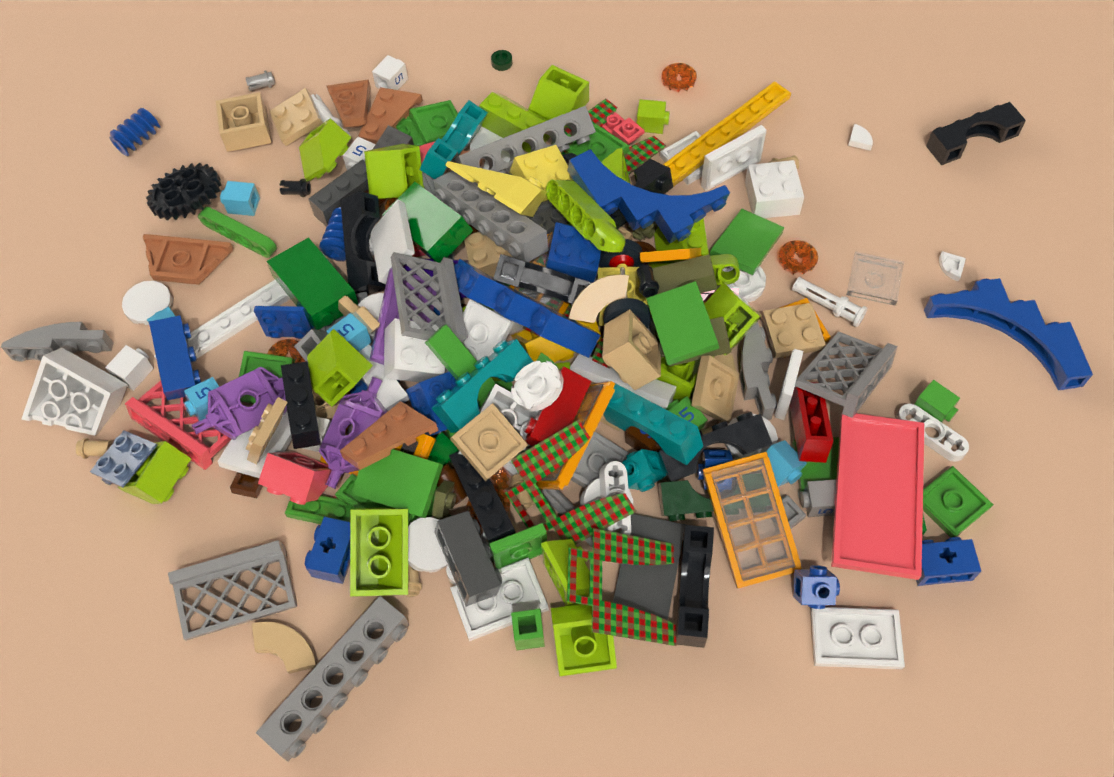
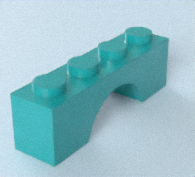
M468 100L459 111L442 139L438 138L428 150L419 170L433 179L446 174L450 169L445 166L447 161L455 162V158L460 155L462 150H465L480 130L488 112Z
M505 339L500 341L492 348L493 354L489 357H482L474 364L476 368L470 374L466 372L455 381L457 385L451 391L447 389L436 398L438 402L431 409L450 433L458 432L480 414L477 402L480 387L488 378L495 377L506 383L515 381L517 373L526 365L534 362L517 339L508 342Z
M615 383L613 388L615 391L603 413L605 420L624 431L630 426L641 429L660 445L665 454L688 465L704 447L698 426Z

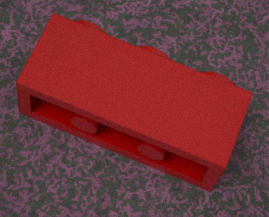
M563 366L560 369L564 379L563 389L559 397L550 406L539 410L535 419L530 418L524 430L527 433L525 442L535 446L572 424L591 384V380Z
M795 386L789 405L799 461L826 463L834 441L826 400Z

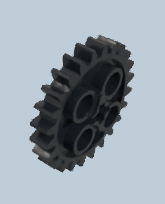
M191 163L187 168L182 165L180 170L174 168L172 170L173 173H165V178H158L159 183L151 185L153 189L147 191L149 195L146 197L148 201L146 203L154 216H158L159 219L165 217L166 220H169L173 216L174 220H177L180 215L186 218L188 213L191 212V214L195 215V210H204V204H211L210 199L217 198L215 193L221 191L219 188L222 186L221 179L214 168L209 167L208 164L202 166L201 163H198L194 166Z

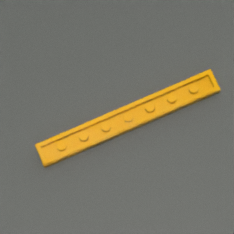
M774 81L665 162L663 165L671 170L673 187L702 166L705 155L740 137L789 100L791 92Z

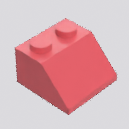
M295 451L267 453L258 484L267 487L269 493L275 495L285 494L290 496V501L305 505L306 502L319 499L328 487L325 483L332 470L328 468V464Z

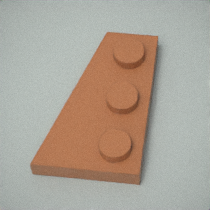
M369 79L328 85L329 95L344 128L366 125L371 90Z
M380 87L367 115V123L362 126L358 137L376 144L388 125L397 129L396 125L403 118L406 119L409 116V110L423 101L422 94Z
M400 401L342 448L340 453L343 459L361 470L389 456L392 449L404 443L409 446L416 442V437L426 432L431 435L439 430L434 421Z

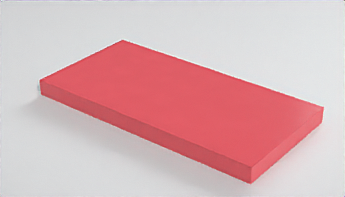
M857 413L851 418L841 414L831 567L915 580L920 579L922 571L924 423Z

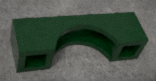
M762 473L742 475L746 492L766 487ZM688 480L658 484L661 516H668L669 521L685 520V514L692 513L696 514V518L712 517V511L714 510L711 500L699 495L692 488ZM738 481L733 490L724 498L741 494ZM768 493L748 498L753 513L767 512L766 506L772 505ZM741 500L723 505L727 516L740 514L739 509L745 508L744 501Z

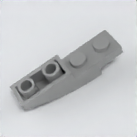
M757 321L745 335L740 358V382L744 401L754 399L759 414L770 420L772 419L774 409L777 408L776 397L769 390L770 379L767 373L773 357L770 348H766L764 328L759 327Z
M66 322L24 332L3 342L1 348L15 361H41L43 355L60 348H64L71 353L77 351H89L92 353L112 351L113 341L104 330H88L82 322Z

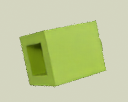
M639 99L637 124L647 133L663 134L664 125L669 124L670 111H666V102Z

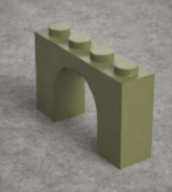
M710 254L652 268L655 281L659 284L657 294L695 281L700 293L718 289ZM719 317L710 320L719 349L669 366L700 360L701 356L710 355L713 357L730 353L731 348L724 318ZM658 342L660 354L663 358L665 355L661 343Z

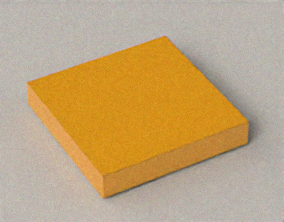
M701 248L641 252L640 261L644 263L692 259L701 256Z

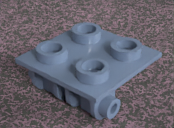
M124 430L114 440L106 453L98 459L90 472L101 477V480L108 485L113 483L123 488L156 448L157 444Z

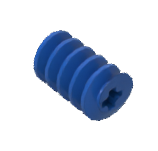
M140 108L137 110V114L133 113L130 119L124 120V125L119 124L117 130L113 129L110 131L109 138L112 144L128 157L127 148L135 151L136 148L133 143L135 142L141 146L143 143L140 137L149 140L147 132L149 131L155 135L154 126L160 128V125L148 110Z
M341 207L333 210L319 244L322 253L335 261L346 260Z

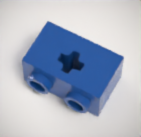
M324 517L321 525L316 527L314 533L315 543L312 551L309 550L305 557V566L313 578L343 584L350 565V522Z
M953 537L944 542L934 543L933 540L922 541V571L920 579L916 580L917 586L973 581L981 573L972 539L962 540L960 537Z

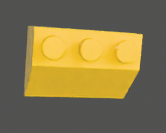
M575 320L601 335L596 320L595 323ZM525 329L511 335L512 340L517 339L534 362L537 361L540 353L549 357L554 363L559 360H569L576 353Z

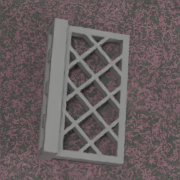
M393 252L391 264L402 336L428 340L436 332L432 328L433 325L436 324L440 328L446 324L463 343L467 334L453 259L443 257L442 261L438 263ZM400 263L406 264L412 270L407 272ZM423 268L433 270V277H430ZM416 273L425 282L419 283L412 275ZM406 280L415 289L410 291L403 284V281ZM429 285L436 291L437 295H432L425 287ZM419 292L428 302L424 304L415 294ZM409 299L418 309L413 311L405 301ZM430 305H433L440 311L439 316L429 308ZM423 312L431 322L426 323L418 314ZM412 319L421 329L409 327L408 321Z
M838 331L796 379L795 386L844 406L842 414L853 418L892 367L898 346L887 343L882 349ZM839 342H842L849 346L841 347ZM855 353L857 357H847L846 354ZM863 353H870L875 356H864ZM829 355H838L840 358L831 359ZM862 364L864 368H854L853 365ZM844 365H845V367L847 368V369L837 370L836 366H844ZM818 367H828L829 370L820 371ZM842 377H852L854 380L844 381ZM835 378L837 382H826L825 379ZM817 379L819 383H811L807 380ZM842 389L844 395L835 393L832 390Z
M277 540L169 572V582L174 588L184 640L187 641L296 608L297 604L285 557L287 556L285 546ZM280 562L281 572L275 581L263 575L269 564ZM261 567L259 571L254 570L255 568ZM249 570L256 574L249 588L246 589L237 584L236 581L242 572ZM234 575L231 580L226 578L228 576ZM261 577L273 584L265 598L252 592ZM223 579L229 584L220 597L208 591L215 580ZM282 579H284L285 586L280 584ZM206 583L203 588L200 587V586H198V585H201V584ZM233 586L246 592L237 607L225 601ZM195 587L201 590L191 606L184 602L182 590ZM277 587H280L287 592L289 602L275 605L269 600ZM206 594L218 600L209 615L197 609ZM250 595L263 601L254 613L248 614L241 610ZM222 603L235 609L229 620L224 622L214 618ZM267 604L272 606L271 608L264 609ZM185 606L188 607V608H190V610L188 611V613H186V608H185ZM194 612L207 618L200 629L190 632L189 620ZM239 612L244 614V616L236 618ZM211 621L217 623V624H214V625L209 626V624L211 623Z

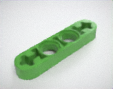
M205 207L198 214V219L207 228L263 257L270 258L277 250L276 244L267 236L210 207Z

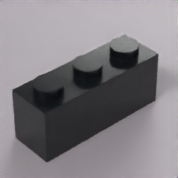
M308 362L281 365L285 398L288 402L287 412L293 448L299 449L321 445Z

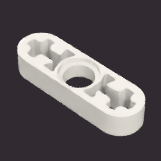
M905 404L900 408L896 419L907 420L905 417L911 414L914 417L908 421L924 422L925 445L949 461L957 462L964 458L969 450V444L963 436L914 404ZM925 428H935L939 433V437H929L925 432ZM945 436L947 439L943 444H941L940 442ZM957 445L959 447L958 450L952 451L951 447Z
M618 461L604 464L599 471L601 499L610 497L612 494L618 495L623 493L629 498L628 477L625 466ZM609 471L617 472L618 477L613 478L609 476ZM619 485V488L609 490L610 486ZM629 515L603 529L613 532V526L617 525L622 528V532H619L620 534L630 535L631 517Z

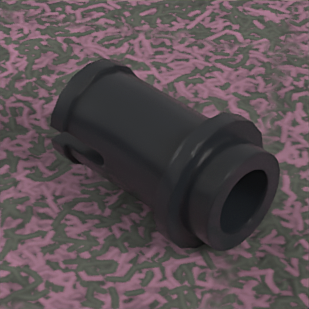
M300 179V181H280V186L289 187L280 188L282 195L306 197V195L311 193V184L305 179Z
M650 265L640 266L636 271L640 282L639 292L646 298L657 295L659 284L655 281L652 267Z

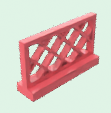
M161 381L138 400L132 397L125 403L132 420L162 441L168 442L189 456L192 462L204 470L213 464L211 458L231 441V438L216 429L205 430L198 435L195 432H186L184 425L195 424L199 421L196 417L184 418L186 408L183 402H185V397L180 398V404L166 405V397L163 393ZM162 398L161 406L150 407L147 405L152 399ZM180 411V418L167 419L166 412ZM218 436V441L210 448L203 444V437Z

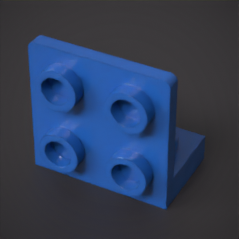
M254 306V313L266 337H295L302 339L311 329L316 330L312 326L304 307Z
M450 372L419 382L406 389L413 409L437 424L439 431L431 435L428 432L424 433L428 436H433L447 430L431 407L438 402L436 398L447 389L451 391L457 385L455 383L456 379Z

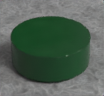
M506 50L494 52L491 56L492 67L498 71L510 69L513 64L512 54Z

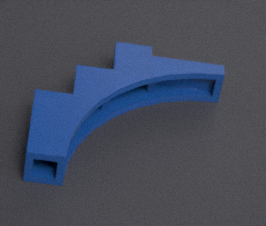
M591 149L570 159L567 170L573 181L608 215H611L619 208L633 231L640 227L642 229L647 228L655 221L669 244L675 240L680 242L686 239L691 234L690 231L694 223L703 219L706 213L711 210L716 212L726 205V200L730 194L726 185L693 195L653 193L633 186L616 176L600 162Z
M459 259L458 263L454 265L458 291L466 297L494 309L507 319L530 328L547 340L588 358L590 357L601 336L599 333L573 319H568L567 316L529 298L502 282L493 280V277L462 259Z
M986 278L976 281L971 291L962 290L952 294L939 293L930 296L925 306L926 318L948 317L966 319L992 327L1013 338L1040 361L1050 374L1058 390L1083 387L1093 375L1071 322H1051L1045 325L1036 301L1017 300L1010 303L1000 278L991 280Z

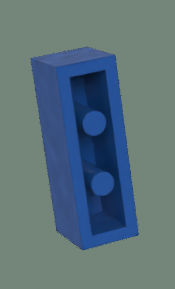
M181 315L149 321L163 393L167 401L186 397L184 390L201 383L199 370H194L192 362L197 361L193 346L189 347L187 341L188 338H192L189 324L183 323Z

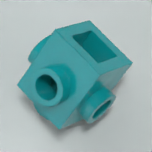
M641 449L627 455L626 460L622 462L627 470L628 489L645 492L655 486L654 483L667 476L656 451Z

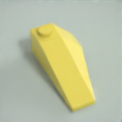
M449 161L445 165L468 181L476 182L478 184L477 187L495 195V199L521 215L533 217L547 193L546 190L541 188L543 183L531 176L528 180L519 176Z

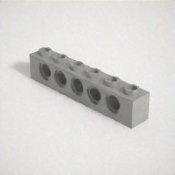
M583 106L459 155L455 158V161L458 164L481 168L479 165L480 159H486L489 162V170L508 173L506 169L512 166L514 158L527 154L522 149L523 142H527L531 146V152L557 145L559 151L562 152L569 149V144L576 141L579 145L591 140L589 136L596 131L586 106ZM564 126L571 128V137L564 133ZM544 134H548L551 137V145H547L543 141ZM502 150L510 154L509 162L501 158Z
M453 170L433 180L435 197L460 214L469 225L479 230L482 235H486L497 246H501L508 251L512 257L530 262L548 251L547 231L525 215L519 214L495 199V195L477 187L478 184L476 182L468 181Z
M379 596L258 729L256 734L286 761L299 756L305 749V742L311 735L319 733L327 723L326 718L334 710H339L345 704L349 692L354 687H359L366 680L367 672L374 664L381 663L388 653L387 649L394 641L398 642L405 636L409 626L406 617ZM374 630H384L380 638L371 639V634ZM356 651H364V655L359 661H351V657ZM337 673H343L342 681L332 685V677ZM323 696L322 703L318 707L310 708L313 698ZM296 719H301L300 728L295 732H290V724Z

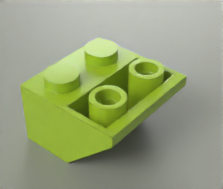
M551 65L539 79L528 109L550 120L581 108L589 102V81Z
M331 118L313 129L299 146L304 177L307 181L314 178L319 179L325 172L330 173L337 165V162H335L338 156L341 157L349 148L346 144L351 139V136Z
M398 144L364 151L369 194L378 196V199L399 198L414 181L424 188L422 171L419 170L421 167L419 146Z
M724 282L704 304L710 320L719 317L724 318L731 351L762 317L760 313Z
M335 329L307 356L312 389L331 407L350 391L373 366Z

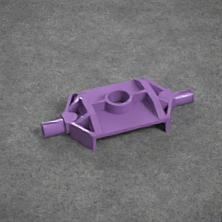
M259 367L209 391L208 414L205 419L192 424V429L198 435L209 428H214L232 440H236L237 436L255 428V426H259L262 419L261 416L268 403L274 405L278 397L286 401L283 378H278L265 368ZM244 395H251L255 398L256 403L253 406L246 407L241 404L240 398ZM286 405V408H285V411H284V414H283V415L286 414L287 405Z
M372 377L367 391L362 390V392L344 395L341 398L319 448L320 454L329 465L328 468L332 470L325 485L336 489L339 479L344 472L359 471L358 468L343 459L340 450L387 412L376 395L383 382L382 380ZM353 424L351 433L345 435L346 428Z

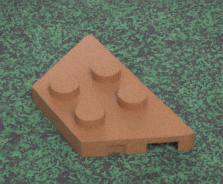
M143 234L147 250L145 251L146 257L149 261V273L153 280L199 285L233 251L231 242Z

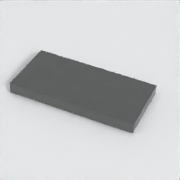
M631 514L630 535L674 544V564H621L613 603L632 607L668 621L686 524Z

